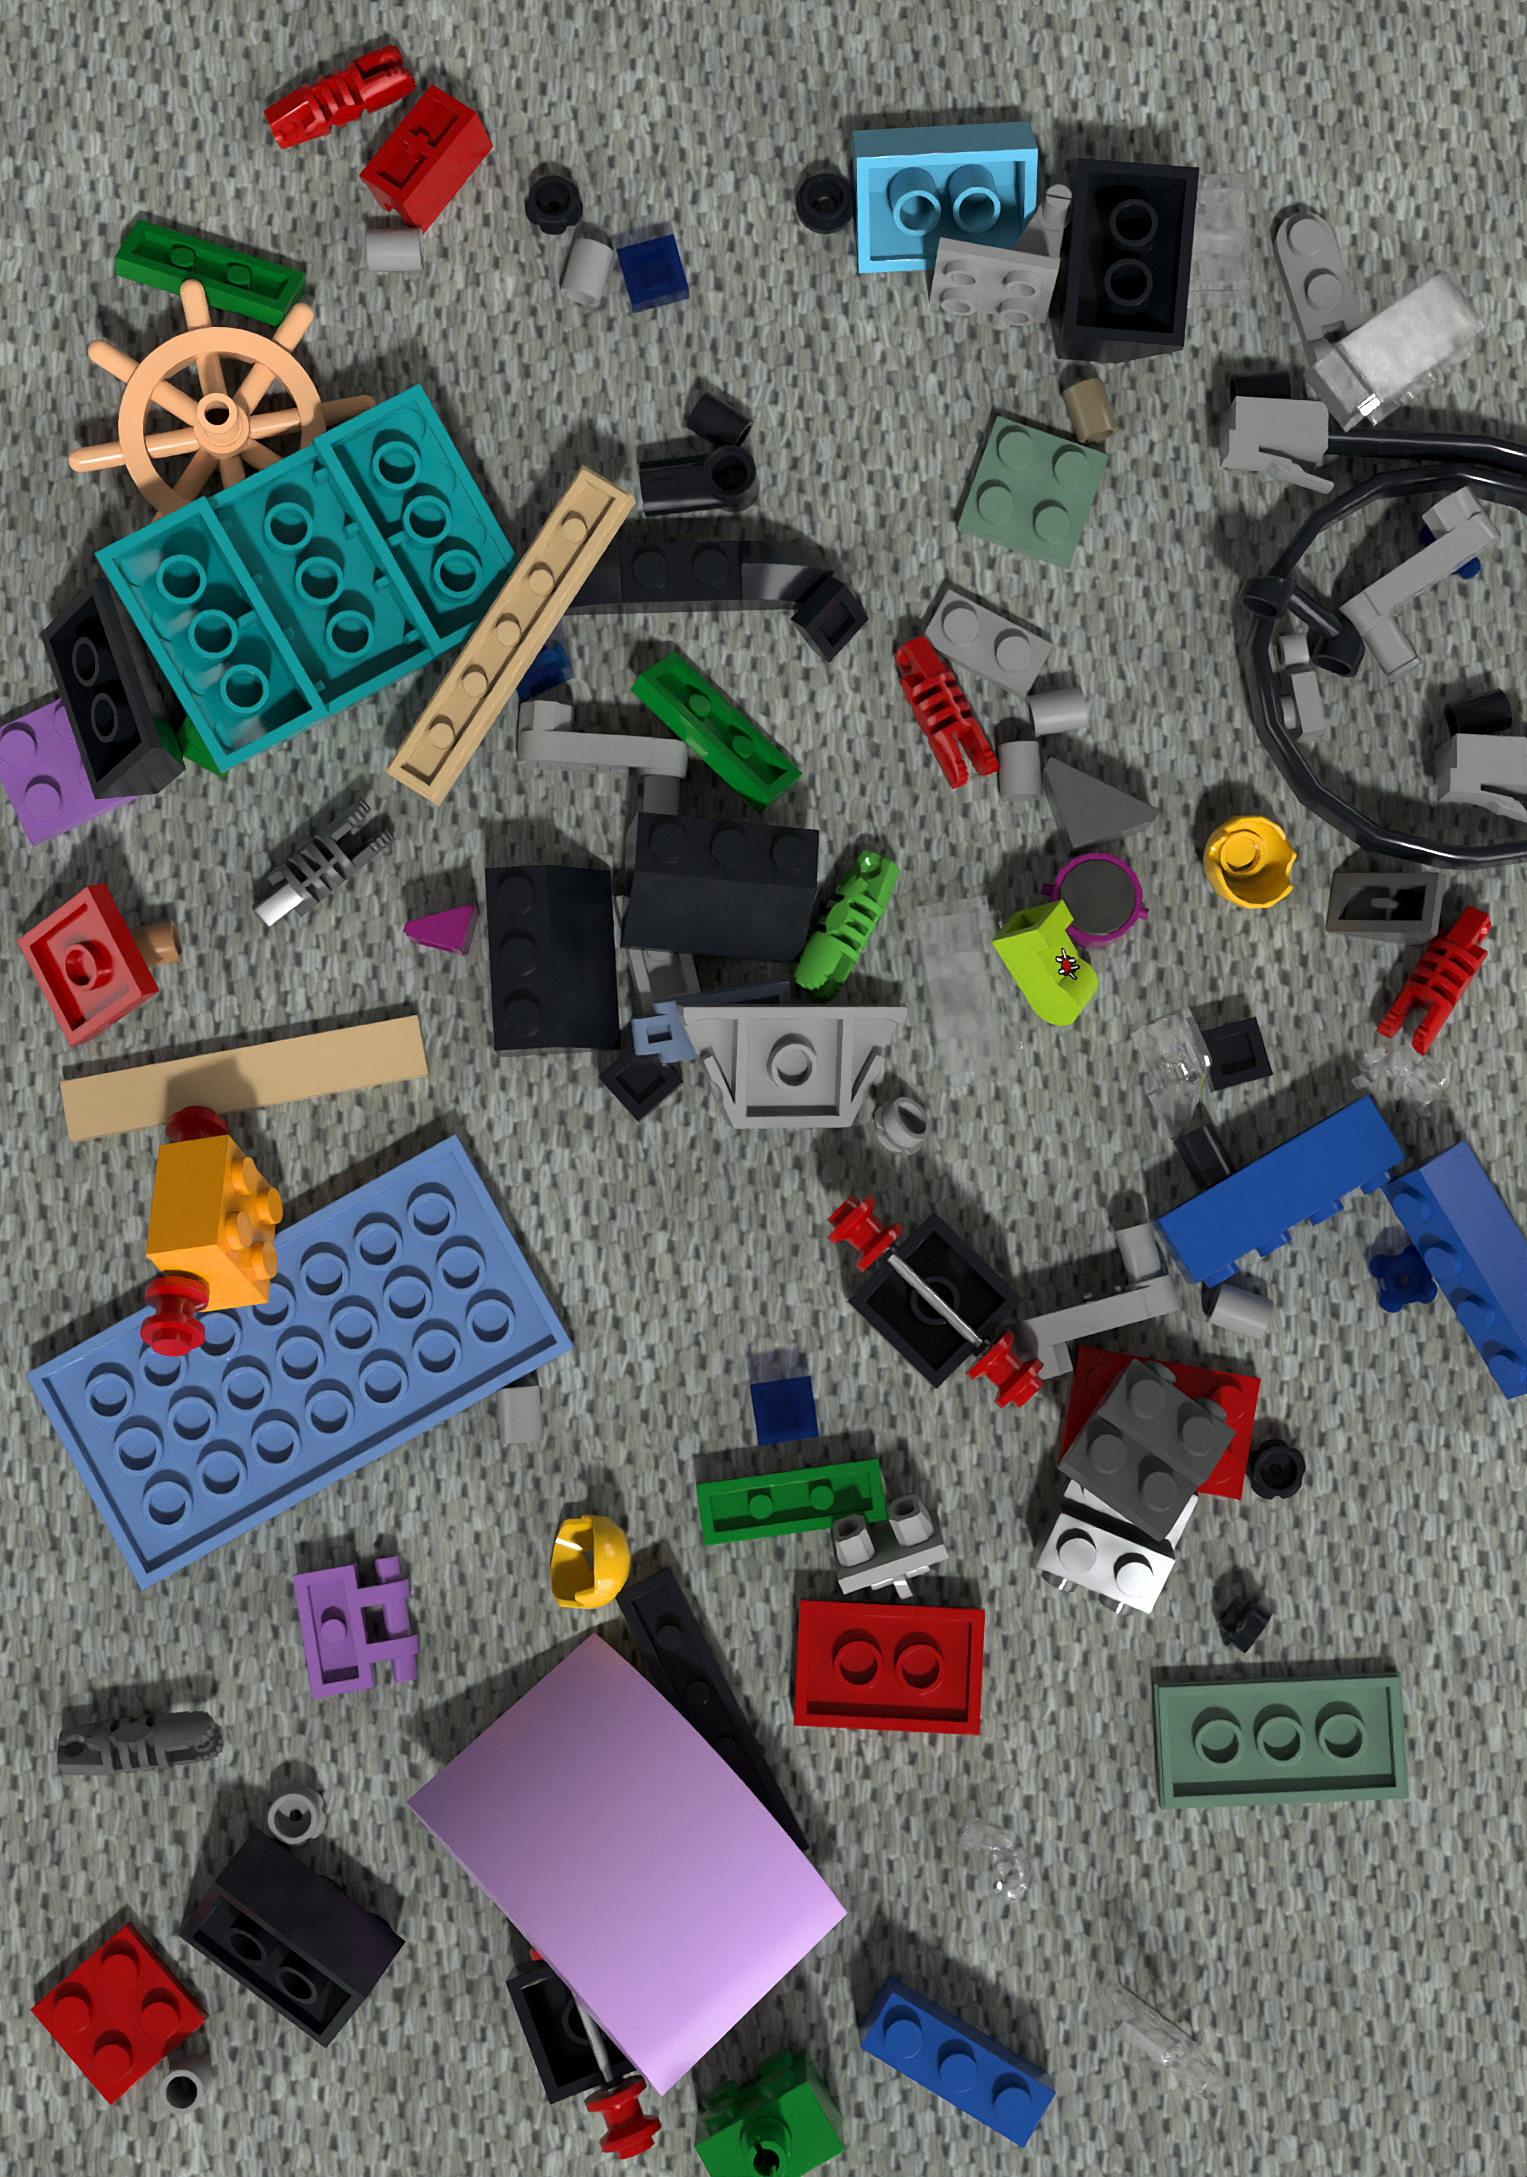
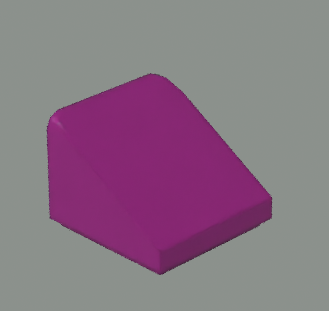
M474 904L457 907L405 922L403 932L412 943L465 956V953H469L479 911Z

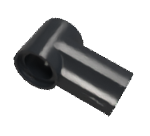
M724 445L705 455L639 462L641 495L646 517L714 509L736 513L749 508L754 504L759 495L760 482L754 460L747 450L739 446ZM739 469L747 475L746 481L740 488L728 491L716 485L719 475L724 471Z

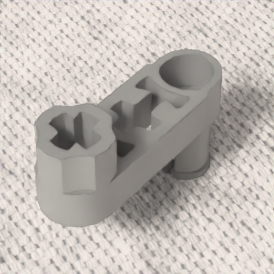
M1469 485L1445 497L1422 515L1423 521L1436 539L1435 542L1377 580L1338 609L1341 617L1349 622L1364 639L1388 676L1387 679L1390 683L1423 663L1421 657H1418L1394 619L1398 615L1396 610L1487 550L1502 537Z
M545 700L521 703L516 758L518 766L538 770L639 776L641 780H644L643 812L678 816L680 783L687 781L689 746L685 742L643 736L573 732L574 708L572 706Z
M1151 1222L1113 1232L1118 1241L1129 1285L1124 1286L1125 1292L1005 1325L1006 1330L1009 1329L1015 1335L1011 1349L1024 1362L1038 1357L1044 1363V1366L1037 1374L1042 1380L1074 1371L1066 1341L1181 1309L1171 1273L1164 1274L1151 1229L1153 1228Z

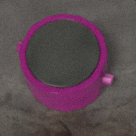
M1088 853L1072 859L1060 870L1052 885L1043 883L1040 894L1049 896L1048 903L1063 899L1074 919L1065 931L1072 943L1081 948H1102L1116 943L1131 929L1138 918L1146 920L1149 908L1141 907L1143 891L1136 873L1125 861L1108 853Z

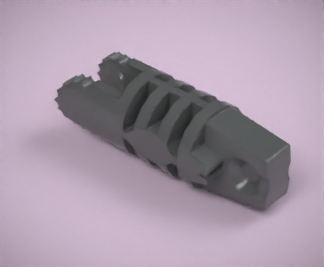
M362 798L266 876L273 886L252 904V909L267 927H271L292 909L300 917L305 915L334 889L396 840L393 834L387 828L371 834L351 854L347 855L337 840L349 830L362 823L371 810Z
M203 1710L176 1713L160 1712L153 1716L151 1714H144L137 1718L128 1716L121 1718V1720H116L115 1718L105 1719L60 1731L57 1764L64 1775L113 1776L119 1775L121 1772L129 1774L136 1773L138 1770L145 1772L153 1771L156 1768L170 1769L176 1765L212 1760V1758L218 1757L220 1752H223L222 1747L224 1744L221 1740L222 1736L220 1732L217 1733V1729L213 1724L214 1720L208 1712Z

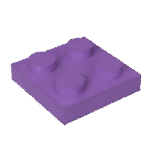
M62 698L0 727V780L29 842L34 846L142 796L94 798Z

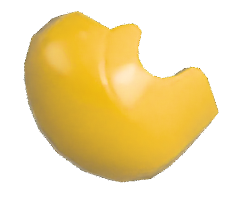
M1234 815L1212 832L1208 838L1203 856V869L1212 890L1233 905L1247 909L1270 908L1287 896L1293 889V884L1290 882V871L1297 854L1291 843L1286 839V834L1279 824L1263 815ZM1253 861L1252 865L1246 870L1235 871Z
M583 1514L581 1518H569L561 1524L554 1543L550 1566L551 1590L555 1602L559 1606L597 1609L611 1602L621 1591L629 1576L631 1554L625 1532L611 1518ZM592 1548H594V1571L589 1570L583 1553L585 1551L589 1552Z

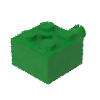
M788 2049L772 2054L756 2067L758 2076L739 2087L736 2086L733 2080L720 2084L702 2098L701 2101L704 2107L697 2110L694 2147L711 2177H801L845 2151L842 2114L806 2049L793 2056Z

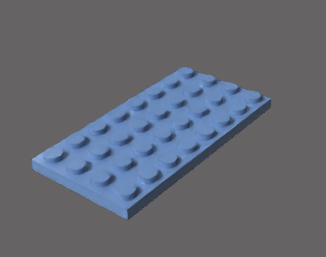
M457 1134L275 1234L274 1248L277 1254L278 1268L276 1276L270 1280L268 1303L195 1313L194 1318L199 1320L206 1328L205 1341L201 1346L191 1349L188 1354L178 1357L164 1356L156 1353L152 1346L142 1340L140 1330L143 1320L149 1316L156 1315V1309L148 1305L25 1374L141 1591L575 1348L573 1341Z

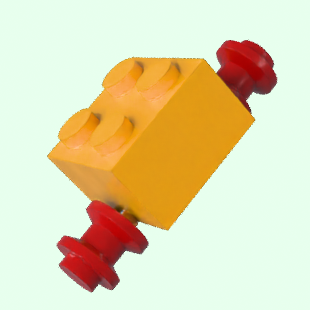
M188 1106L181 1111L171 1114L166 1121L165 1133L174 1143L159 1145L145 1255L166 1277L152 1280L146 1286L145 1301L149 1306L156 1309V1315L149 1316L143 1320L140 1336L145 1343L152 1346L156 1353L164 1356H183L188 1354L191 1349H195L204 1343L206 1328L199 1320L194 1318L195 1313L268 1303L270 1280L276 1276L278 1268L274 1238L276 1224L281 1222L283 1215L280 1194L276 1188L270 1186L256 1169L253 1160L242 1152L229 1134L227 1135L228 1126L225 1120L216 1115L213 1110L204 1106Z

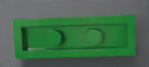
M139 219L114 257L115 273L117 276L181 296L180 287L182 283L188 279H195L204 287L207 305L278 328L291 308L300 302L306 291V273Z
M675 651L640 674L630 689L759 814L787 793L803 774Z
M878 1457L696 1483L704 1546L833 1528L832 1524L835 1520L852 1514L864 1516L866 1523L887 1520Z

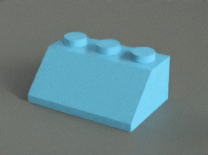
M1030 121L852 131L853 188L859 273L935 269L940 237L1011 250L1036 213L1038 148Z

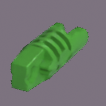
M867 850L862 851L834 891L833 895L835 897L827 904L825 908L826 913L820 917L817 923L818 928L812 932L809 938L810 941L800 957L797 968L794 970L795 975L793 977L796 978L795 981L804 989L811 991L810 994L819 1002L824 1001L827 1003V1001H832L834 997H837V993L841 991V986L845 984L854 965L858 963L861 957V950L866 948L869 942V935L874 933L877 927V920L882 918L900 869L893 861L884 856Z

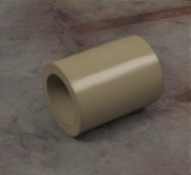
M1091 378L1078 382L1062 393L1080 445L1085 446L1110 438L1119 431L1102 379Z

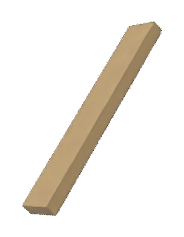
M581 466L384 772L436 806H440L635 505L636 500L632 494L586 466Z
M413 1015L60 1081L69 1141L79 1142L164 1126L171 1114L181 1111L188 1106H204L213 1110L216 1115H223L430 1076L420 1016Z

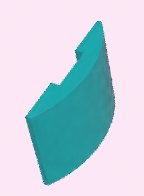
M420 383L313 438L311 445L207 499L204 495L94 553L221 774L324 723L467 644L519 564L517 556Z

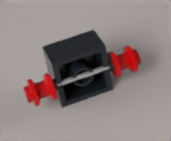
M851 1194L827 1219L835 1228L827 1239L833 1244L847 1240L860 1253L856 1267L861 1272L869 1267L879 1255L881 1258L877 1262L881 1266L845 1302L931 1387L938 1389L972 1354L975 1358L977 1356L978 1358L970 1365L965 1374L971 1380L985 1375L998 1388L994 1402L1000 1408L1006 1406L1010 1401L1018 1408L1023 1406L1044 1384V1381L1037 1375L1044 1366V1363L1038 1357L1024 1362L1011 1349L1015 1335L1009 1329L1005 1330L994 1341L989 1335L1024 1299L935 1212L929 1215L899 1247L894 1244L890 1248L889 1245L904 1231L905 1227L900 1222L885 1226L873 1214L876 1199L871 1194L862 1202L855 1195Z
M532 1946L529 1949L532 1960L514 1966L505 1982L550 2105L599 2086L600 2089L590 2094L584 2100L588 2112L602 2113L608 2131L599 2140L602 2152L610 2153L616 2151L619 2159L631 2158L645 2152L655 2144L652 2135L662 2127L658 2115L644 2114L638 2096L647 2087L645 2078L642 2075L624 2078V2075L637 2069L574 1998L575 1994Z

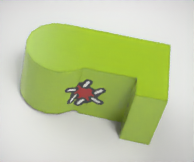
M1063 899L1015 912L991 941L1032 1009L1040 1018L1057 1026H1067L1073 1023L1093 998L1099 987L1096 972L1090 964L1079 958L1075 946L1065 931L1074 919Z

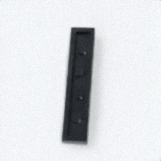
M668 1566L620 1591L615 1599L665 1699L730 1766L780 1824L801 1852L810 1849L809 1842L671 1567Z

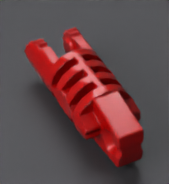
M385 45L345 63L347 69L342 72L337 67L331 70V74L325 77L323 75L316 77L317 84L309 86L308 82L266 108L263 111L265 119L280 148L286 149L321 136L325 137L331 134L329 126L337 125L339 129L347 126L346 123L362 119L360 113L364 109L367 110L369 115L414 92L416 81L408 68L404 69L402 66L404 64L403 56L396 45Z
M924 635L902 644L894 654L895 661L903 677L899 684L907 703L912 706V712L923 734L928 737L927 742L949 786L955 789L967 784L966 781L969 780L968 767H966L962 754L956 744L958 740L968 759L971 760L972 767L975 768L979 775L984 777L999 771L998 761L976 717L972 716V709L961 688L956 685V678L946 662L941 663Z
M1468 905L1450 932L1443 928L1439 929L1437 936L1429 944L1426 952L1376 1029L1378 1033L1391 1039L1401 1029L1409 1013L1417 1004L1428 1011V1013L1414 1032L1410 1049L1422 1056L1425 1055L1488 955V951L1480 946L1491 929L1489 914Z

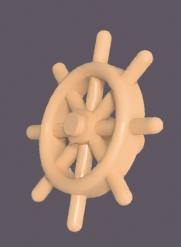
M188 279L182 283L180 295L189 331L161 344L141 364L105 340L98 339L91 342L88 347L90 359L127 384L119 411V441L73 450L68 458L70 467L76 472L84 473L126 465L141 494L158 511L150 522L151 524L195 501L218 465L223 488L226 489L246 479L242 460L256 470L261 471L283 459L256 440L302 432L301 450L311 445L313 438L327 432L326 427L342 424L377 406L374 398L369 395L321 403L310 377L291 356V353L314 319V312L310 305L303 302L295 304L271 340L242 329L212 327L204 287L199 281ZM220 359L240 360L254 365L232 399L227 395ZM195 363L203 393V398L199 402L167 382L180 370ZM274 379L286 389L296 408L251 416ZM153 401L191 427L146 435L147 418ZM197 451L173 489L163 481L151 463L153 459Z

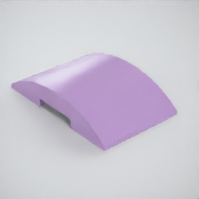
M596 1633L589 1636L406 1802L489 1900L492 1899L575 1994L574 1998L660 2097L695 2065L847 1914L834 1893L794 1841L730 1766L655 1687Z

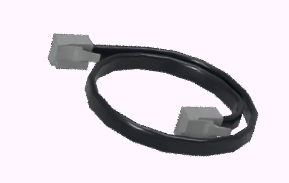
M1236 396L1219 423V467L1230 470L1263 472L1280 482L1284 480L1326 495L1334 488V482L1308 474L1323 455L1452 462L1379 472L1316 509L1297 531L1266 576L1287 577L1319 533L1378 499L1444 490L1456 492L1469 485L1478 499L1516 508L1527 516L1526 479L1463 464L1475 463L1527 477V445L1483 434L1329 426V402ZM1253 614L1243 661L1256 733L1300 804L1367 851L1440 869L1479 870L1527 862V840L1488 846L1451 845L1383 828L1322 785L1281 721L1268 651L1275 619H1268ZM1455 734L1452 739H1449L1434 751V785H1438L1437 801L1471 803L1482 806L1499 816L1504 815L1527 823V810L1520 803L1527 802V737Z

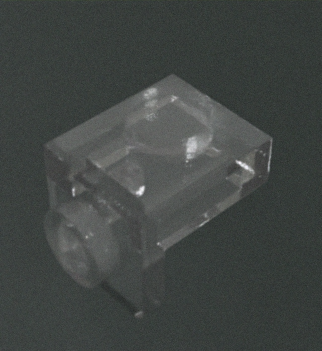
M1386 1041L1378 1045L1355 1062L1361 1072L1348 1080L1353 1090L1356 1091L1366 1087L1386 1073L1419 1120L1433 1116L1452 1103L1444 1091L1448 1088V1082L1442 1071L1431 1059L1425 1058L1422 1060L1410 1042L1402 1044L1391 1050Z

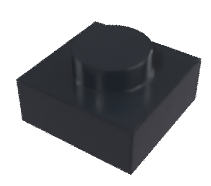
M829 575L790 620L810 648L830 663L869 618L847 586Z
M1256 1017L1198 1032L1194 1035L1211 1093L1273 1075Z
M634 1045L598 1076L639 1124L684 1084V1081L668 1063L660 1062L659 1053L635 1055Z

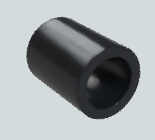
M1288 371L1232 374L1230 380L1231 404L1236 396L1291 399V384Z
M706 392L694 407L686 427L717 448L724 445L740 447L750 433L754 420L710 392Z
M1500 688L1448 703L1444 707V715L1452 737L1457 733L1490 735L1510 729L1512 726L1510 704L1505 693Z
M1211 1122L1173 1142L1199 1190L1237 1171Z

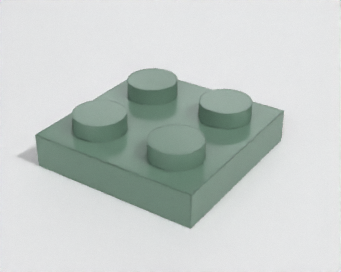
M997 416L961 514L957 531L1069 569L1109 455Z

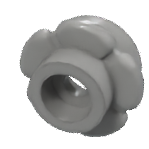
M899 1097L895 1101H886L883 1106H879L875 1111V1134L885 1148L896 1152L904 1150L908 1155L915 1154L921 1149V1141L929 1136L931 1126L926 1112L916 1101L908 1097Z
M293 1784L281 1787L272 1796V1806H269L265 1812V1822L268 1830L278 1840L290 1847L303 1846L307 1839L317 1838L325 1828L327 1820L326 1814L322 1812L323 1798L315 1789L309 1786H305L302 1789L297 1788ZM294 1809H298L302 1813V1818L298 1821L291 1818V1811Z

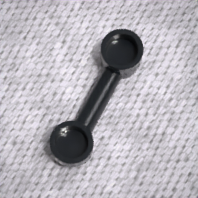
M1256 576L1245 579L1237 598L1238 603L1244 609L1268 619H1280L1284 616L1286 609H1288L1320 635L1311 657L1312 662L1316 666L1342 677H1354L1357 675L1365 654V646L1359 632L1349 622L1337 618L1298 586V580L1294 578Z

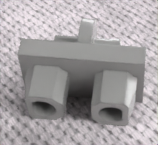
M910 1494L893 1500L887 1507L890 1521L888 1525L869 1530L864 1516L857 1514L835 1520L832 1524L835 1538L832 1548L837 1578L843 1593L847 1594L870 1585L874 1591L894 1584L901 1600L914 1596L910 1578L931 1571V1564L949 1558L942 1532V1522L936 1508L927 1511L918 1496Z

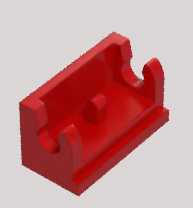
M431 84L359 174V177L363 183L367 184L375 200L384 210L390 213L394 208L401 215L407 227L422 228L424 235L490 152L493 145L474 110Z

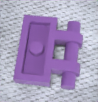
M399 1555L375 1559L378 1583L361 1587L357 1562L292 1575L312 1699L374 1688L377 1685L374 1662L391 1659L395 1683L419 1678L415 1654L420 1653L421 1650L418 1633L411 1634L406 1599L412 1596L409 1578L402 1579ZM382 1604L387 1638L370 1642L364 1607Z

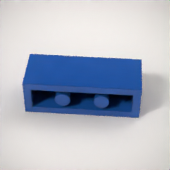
M891 1975L888 1976L858 2027L860 2048L1022 2148L1026 2146L1056 2094L1048 2072Z

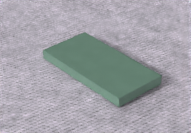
M1398 1671L1152 1682L1158 1794L1161 1810L1409 1799L1401 1673Z

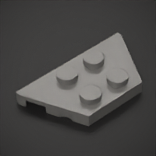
M677 1004L676 1013L728 1126L733 1129L851 1127L864 1102L863 1094L865 1088L875 1080L885 1061V1058L881 1057L892 1033L897 1024L903 1026L908 1017V1007L902 1004Z

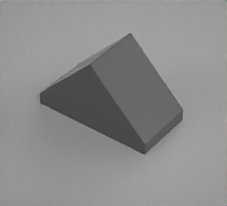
M1051 756L1041 774L1042 787L1067 857L1146 831L1154 822L1159 812V809Z
M1439 872L1334 873L1326 932L1420 946L1437 936L1445 875Z

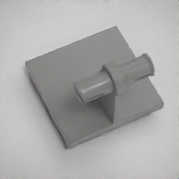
M1055 184L1047 190L1046 200L1039 205L1037 212L1011 250L940 237L929 303L939 304L946 312L958 316L972 315L975 311L999 315L1002 321L1014 326H1028L1033 322L1045 323L1059 271L1062 237L1068 230L1072 219V210L1069 206L1070 198L1072 197L1070 190L1061 184Z

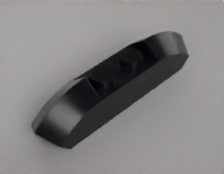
M747 540L609 544L563 616L799 609L829 575L833 576L835 571L817 547L789 542Z

